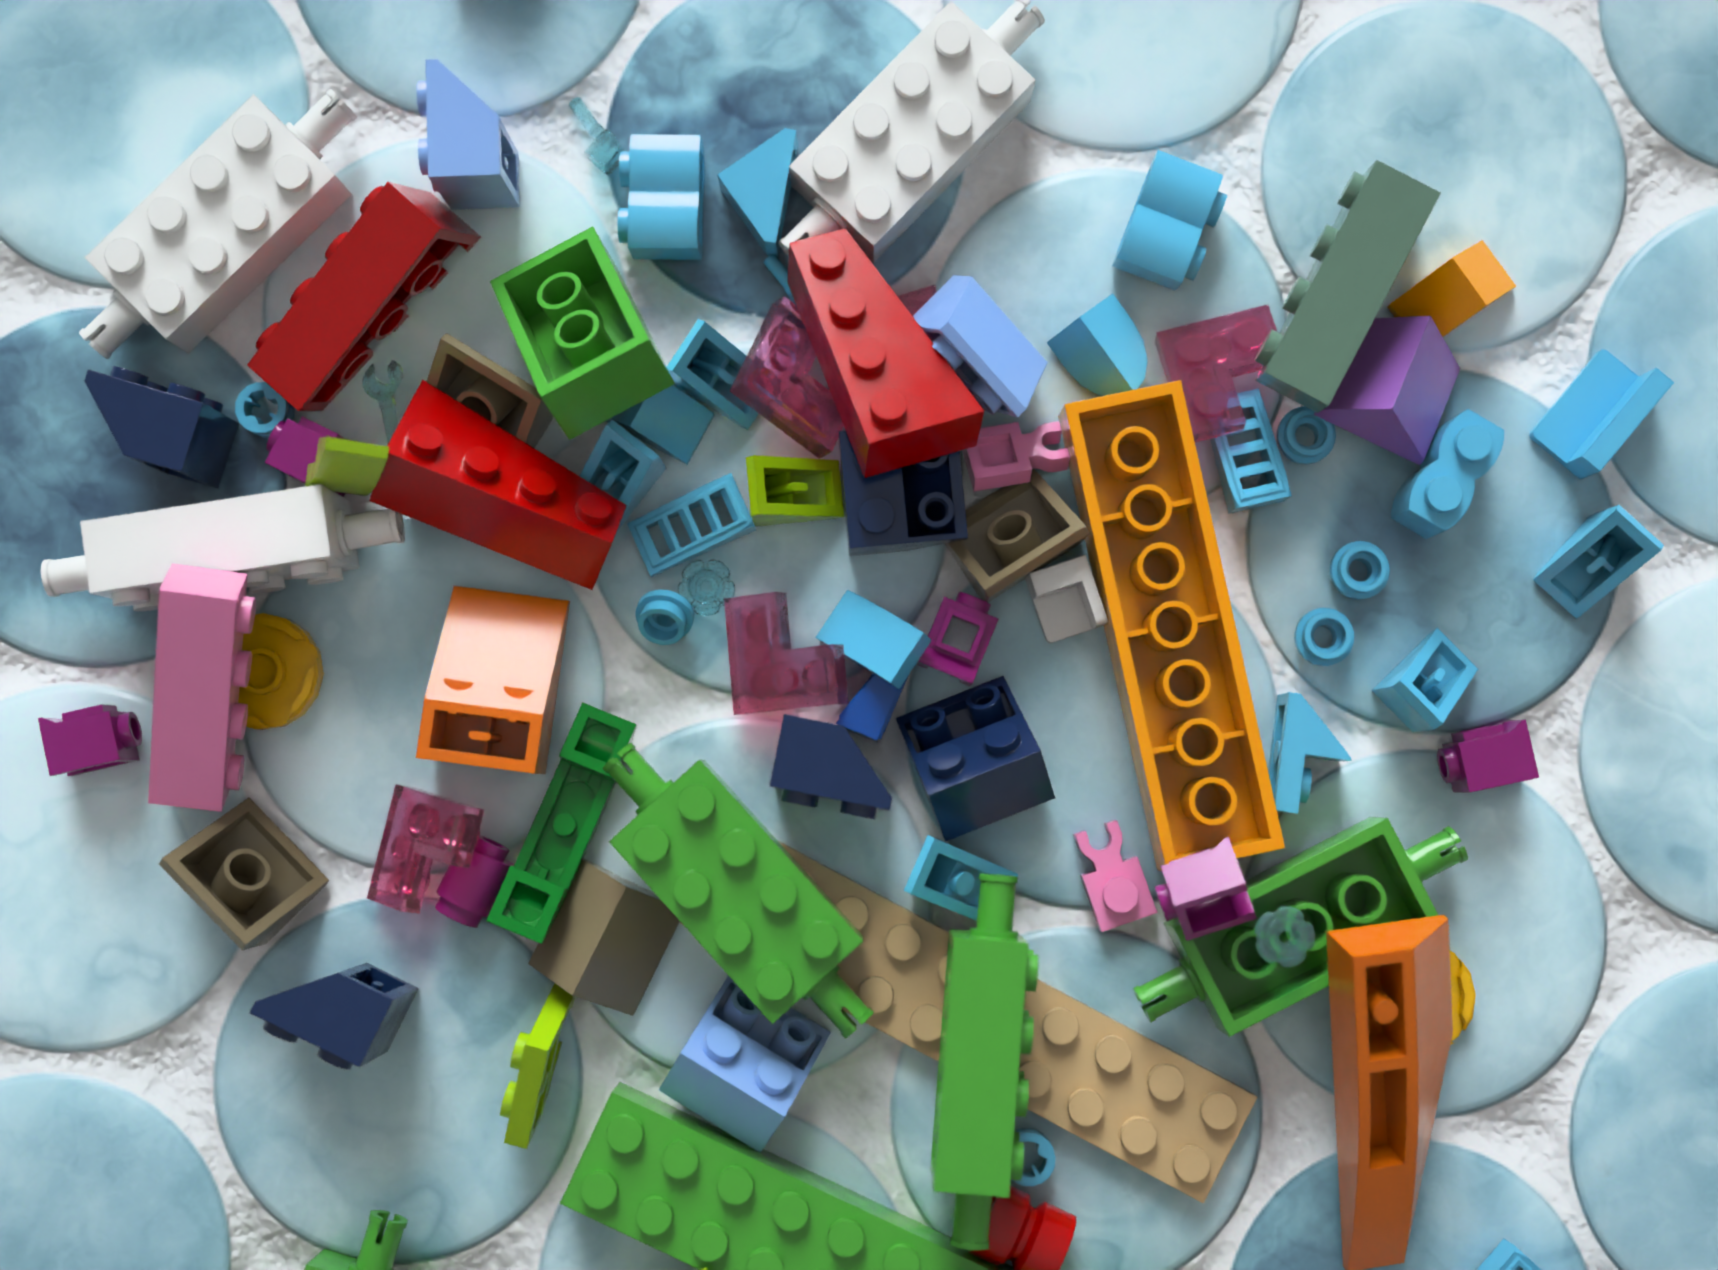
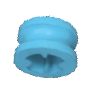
M255 382L246 386L239 393L235 402V414L239 423L245 429L263 438H269L272 430L280 421L286 422L287 418L293 421L294 407L266 382ZM262 397H266L267 400L278 405L277 414L270 412L269 415L273 420L266 424L256 416H252L253 406L260 408L261 405L257 401Z
M1021 1128L1015 1130V1132L1020 1133V1142L1036 1143V1151L1044 1160L1038 1168L1031 1164L1033 1171L1023 1172L1021 1180L1012 1181L1021 1186L1030 1187L1042 1184L1051 1176L1055 1168L1056 1156L1053 1147L1047 1137L1036 1129Z

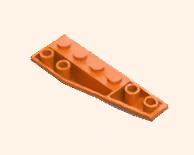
M1445 915L1326 931L1342 1259L1345 1270H1363L1400 1264L1405 1261L1453 1034L1449 919Z

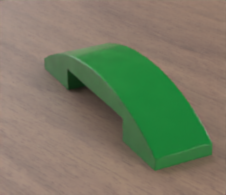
M582 702L559 754L561 760L518 858L514 866L510 865L488 915L487 922L543 945L572 886L580 864L587 853L616 784V781L610 774L606 773L602 768L612 757L614 759L617 758L622 764L624 763V760L617 753L632 742L637 724Z

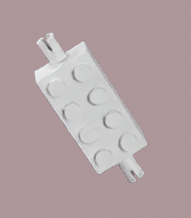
M1014 0V3L988 30L981 29L960 8L950 1L790 164L791 186L813 206V209L785 238L782 237L778 242L779 246L788 256L789 243L846 228L866 256L874 263L1018 116L1031 101L1036 79L1011 57V54L1037 28H1040L1045 23L1042 13L1035 5L1029 12L1027 11L1026 7L1030 4V0Z
M329 89L326 95L295 125H292L290 122L285 125L253 94L84 257L116 289L113 292L116 298L85 329L82 328L79 331L81 337L86 341L89 340V345L104 358L109 359L112 353L145 323L148 326L152 325L166 340L189 354L352 195L338 177L320 160L323 157L320 151L344 127L357 118L356 114L342 99H339L335 92Z
M320 484L80 521L84 555L57 560H43L41 578L44 589L50 597L89 590L91 594L111 598L113 606L133 605L134 611L158 610L159 589L172 564L247 574V588L249 587L250 593H268L286 589L285 580L307 578V583L311 585L327 584L343 580L342 571L360 568L357 549L390 543H404L405 528L402 514L391 509L352 514L350 500Z

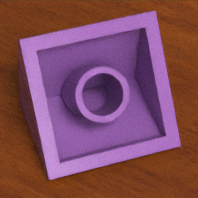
M1431 316L1375 318L1330 405L1319 413L1315 412L1314 415L1420 465L1425 459L1461 368Z

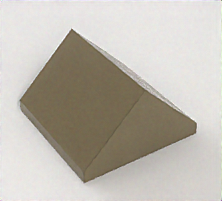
M448 333L440 338L427 383L535 448L554 418L541 399L537 388Z
M1032 469L1029 483L1001 487L965 510L968 539L946 543L945 545L979 598L990 602L1026 579L1029 573L1042 569L1081 544L1090 533L1079 517L1039 473Z
M250 798L241 802L163 857L159 863L241 950L267 944L329 882V879Z
M583 859L543 945L538 943L528 964L572 996L633 1016L680 921L655 893Z

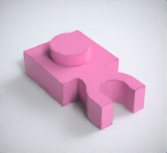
M1018 422L980 428L977 445L962 450L973 492L1029 483L1032 469L1034 468L1046 472L1068 470L1070 460L1068 448L1049 450L1044 447L1045 445L1060 443L1062 432L1060 422L1042 424L1031 433L1026 434L1021 433Z
M1117 820L1104 823L1109 834V842L1106 847L1100 850L1091 847L1086 831L1073 834L1079 851L1092 862L1094 868L1093 871L1082 874L1080 877L1099 931L1101 932L1157 913L1138 857L1133 856L1122 860L1120 849L1123 838Z

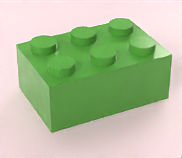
M593 226L490 281L538 393L569 440L675 384L618 268Z

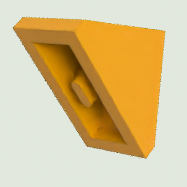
M1481 240L1452 257L1389 304L1387 308L1394 317L1431 316L1442 337H1444L1515 288L1516 285L1485 242Z

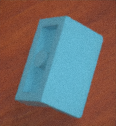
M1602 349L1591 358L1530 431L1529 437L1580 480L1600 472L1674 384V381L1658 368L1638 376L1609 351Z

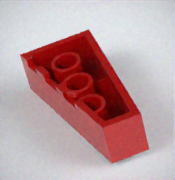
M422 379L387 445L389 447L388 459L379 481L372 490L369 501L593 590L627 505Z

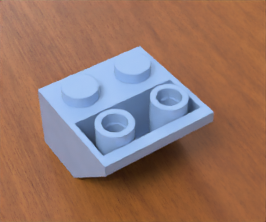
M438 59L425 60L426 81L417 82L419 114L421 117H427V139H419L418 160L422 175H428L434 192L441 194L451 210L520 207L518 150L499 115Z
M953 275L913 317L933 342L932 347L946 359L985 411L992 415L995 412L1019 417L1027 409L1047 365V361L973 277Z
M728 975L660 1086L659 1091L761 1153L785 1118L831 1032L793 1008H790L772 1024Z

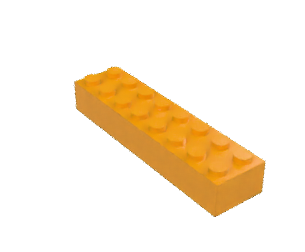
M1181 380L1064 404L1058 419L1062 429L1064 447L1068 448L1070 455L1069 470L1080 520L1086 525L1090 533L1085 538L1092 575L1108 619V623L1104 625L1156 868L1158 871H1162L1161 866L1169 864L1170 861L1207 849L1212 850L1225 837H1229L1236 858L1285 848Z

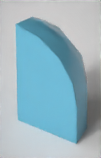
M1114 294L1105 298L1046 342L1065 369L1079 384L1099 396L1138 389L1145 380L1148 360L1144 341L1133 320Z

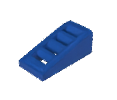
M872 674L839 715V720L836 724L842 725L847 730L875 742L882 740L907 678L900 689H897L880 677Z

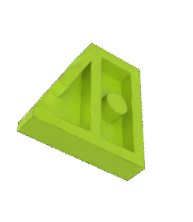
M555 983L530 1034L520 1032L510 1061V1067L519 1070L517 1082H509L500 1109V1116L509 1118L504 1143L524 1149L528 1148L542 1117L563 1043L559 1041L561 1028L575 1000V996H572Z

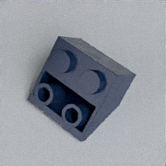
M113 366L110 376L88 369L84 381L124 456L165 474L219 489L239 423L221 413L223 404L205 398V393L176 383H169L168 388L148 381L149 377L125 368Z
M846 430L839 431V453L849 556L910 551L968 539L960 451L864 478Z
M1004 676L896 718L945 842L1055 798L1041 750Z
M784 714L770 781L771 787L782 789L780 801L816 808L819 796L841 800L840 813L869 819L876 818L877 808L890 810L892 797L844 726Z
M364 963L255 1001L249 1013L265 1020L263 1029L269 1034L293 1043L297 1042L298 1038H301L320 1048L317 1055L322 1060L336 1067L349 1070L352 1065L360 1068L388 1052L419 988L369 963Z

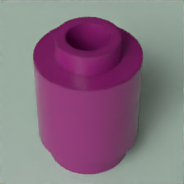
M481 835L477 836L474 843L462 840L436 890L440 898L435 909L456 922L478 928L482 918L488 917L510 865L514 866L511 861L506 859L510 850L502 844Z

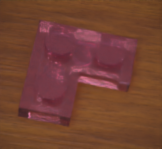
M783 296L771 305L730 392L820 459L833 451L839 438V431H842L844 425L830 390L808 374L816 354L797 305Z
M1268 304L1156 332L1155 345L1167 382L1181 380L1195 443L1244 430L1246 419L1232 377L1260 371L1263 366L1254 361L1270 330L1277 331Z
M770 592L724 599L734 715L849 704L844 645L830 644L791 649L786 593Z
M395 784L367 899L401 912L420 914L424 894L430 883L433 859L451 866L470 868L474 849L480 837V825L484 809L415 787Z

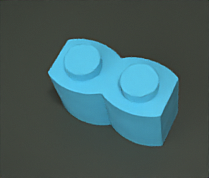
M631 135L630 151L620 152L619 157L621 187H629L628 208H619L617 227L619 242L628 243V249L633 259L702 260L705 149L701 135Z
M1158 150L1141 187L1112 267L1174 291L1182 284L1184 277L1194 281L1207 248L1198 245L1205 224L1215 227L1227 198V194L1218 191L1223 175Z
M1470 409L1461 412L1438 427L1425 459L1420 464V470L1408 477L1396 493L1392 504L1391 519L1425 539L1453 527L1465 515L1472 502L1475 480L1488 472L1499 457L1504 442V429Z

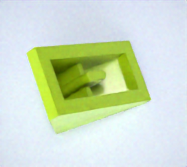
M759 455L746 457L750 510L755 527L844 517L839 460Z

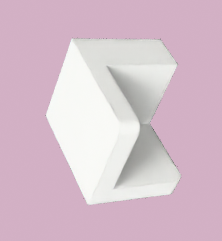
M1086 555L1029 573L1025 581L1047 642L1054 643L1108 623Z

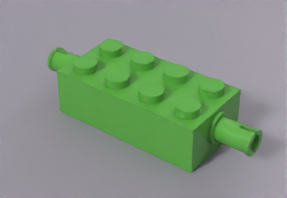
M632 742L621 749L617 754L632 769L633 774L617 758L614 759L613 757L602 769L609 773L637 804L638 808L635 811L637 816L617 833L609 843L772 1024L801 998L804 1001L811 998L840 1030L841 1035L845 1039L857 1030V1024L847 1015L842 1007L847 1008L861 1025L869 1019L874 1011L863 1003L837 972L840 970L838 964L863 942V935L705 760L699 759L675 782L672 780L665 782L639 754Z
M1369 817L1246 880L1247 892L1257 919L1188 941L1185 939L1178 918L1164 922L1163 924L1181 957L1178 960L1180 966L1141 986L1134 987V994L1137 1000L1144 1004L1141 1008L1150 1023L1155 1021L1156 1018L1197 998L1199 1002H1204L1217 1029L1231 1037L1329 986L1326 931L1438 916L1423 886V881L1458 863L1467 861V851L1464 846L1460 848L1455 846V844L1461 842V839L1449 826L1432 837L1404 850L1388 818Z
M979 873L980 890L976 928H970V930L949 929L930 1164L933 1191L955 1193L951 1246L967 1250L989 1249L990 1242L988 1238L992 1196L1009 1198L1010 1181L1022 1179L1024 1142H1020V1133L1015 1132L1014 1129L1015 1117H1026L1029 1080L1024 1079V1071H1019L1020 1054H1031L1034 1019L1029 1016V1010H1024L1025 991L1036 992L1038 979V954H1034L1033 950L1028 949L1029 943L1019 932L1013 931L1015 888L1018 877Z

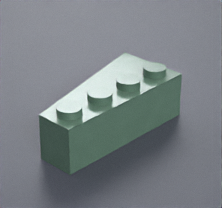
M1378 160L1372 164L1364 175L1357 172L1352 174L1337 202L1338 205L1342 206V209L1333 227L1328 224L1324 227L1310 253V257L1316 260L1307 278L1298 277L1282 306V309L1288 311L1289 314L1280 332L1271 329L1254 361L1263 365L1255 381L1317 413L1330 405L1441 192Z

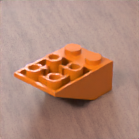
M461 586L453 587L424 698L416 758L533 774H546L570 601Z

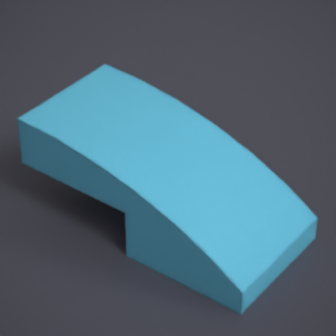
M848 589L815 637L858 666L869 670L897 689H900L932 641L924 632Z

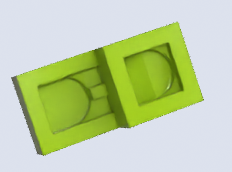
M333 437L319 438L315 463L308 464L305 487L321 484L334 492L367 496L372 492L380 479L388 459L389 447Z

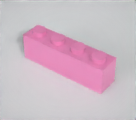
M172 564L159 589L148 803L222 812L229 790L240 789L245 759L244 755L235 754L236 739L244 738L248 719V704L238 703L239 687H247L252 665V652L242 650L243 633L251 634L256 611V598L246 597L247 574Z

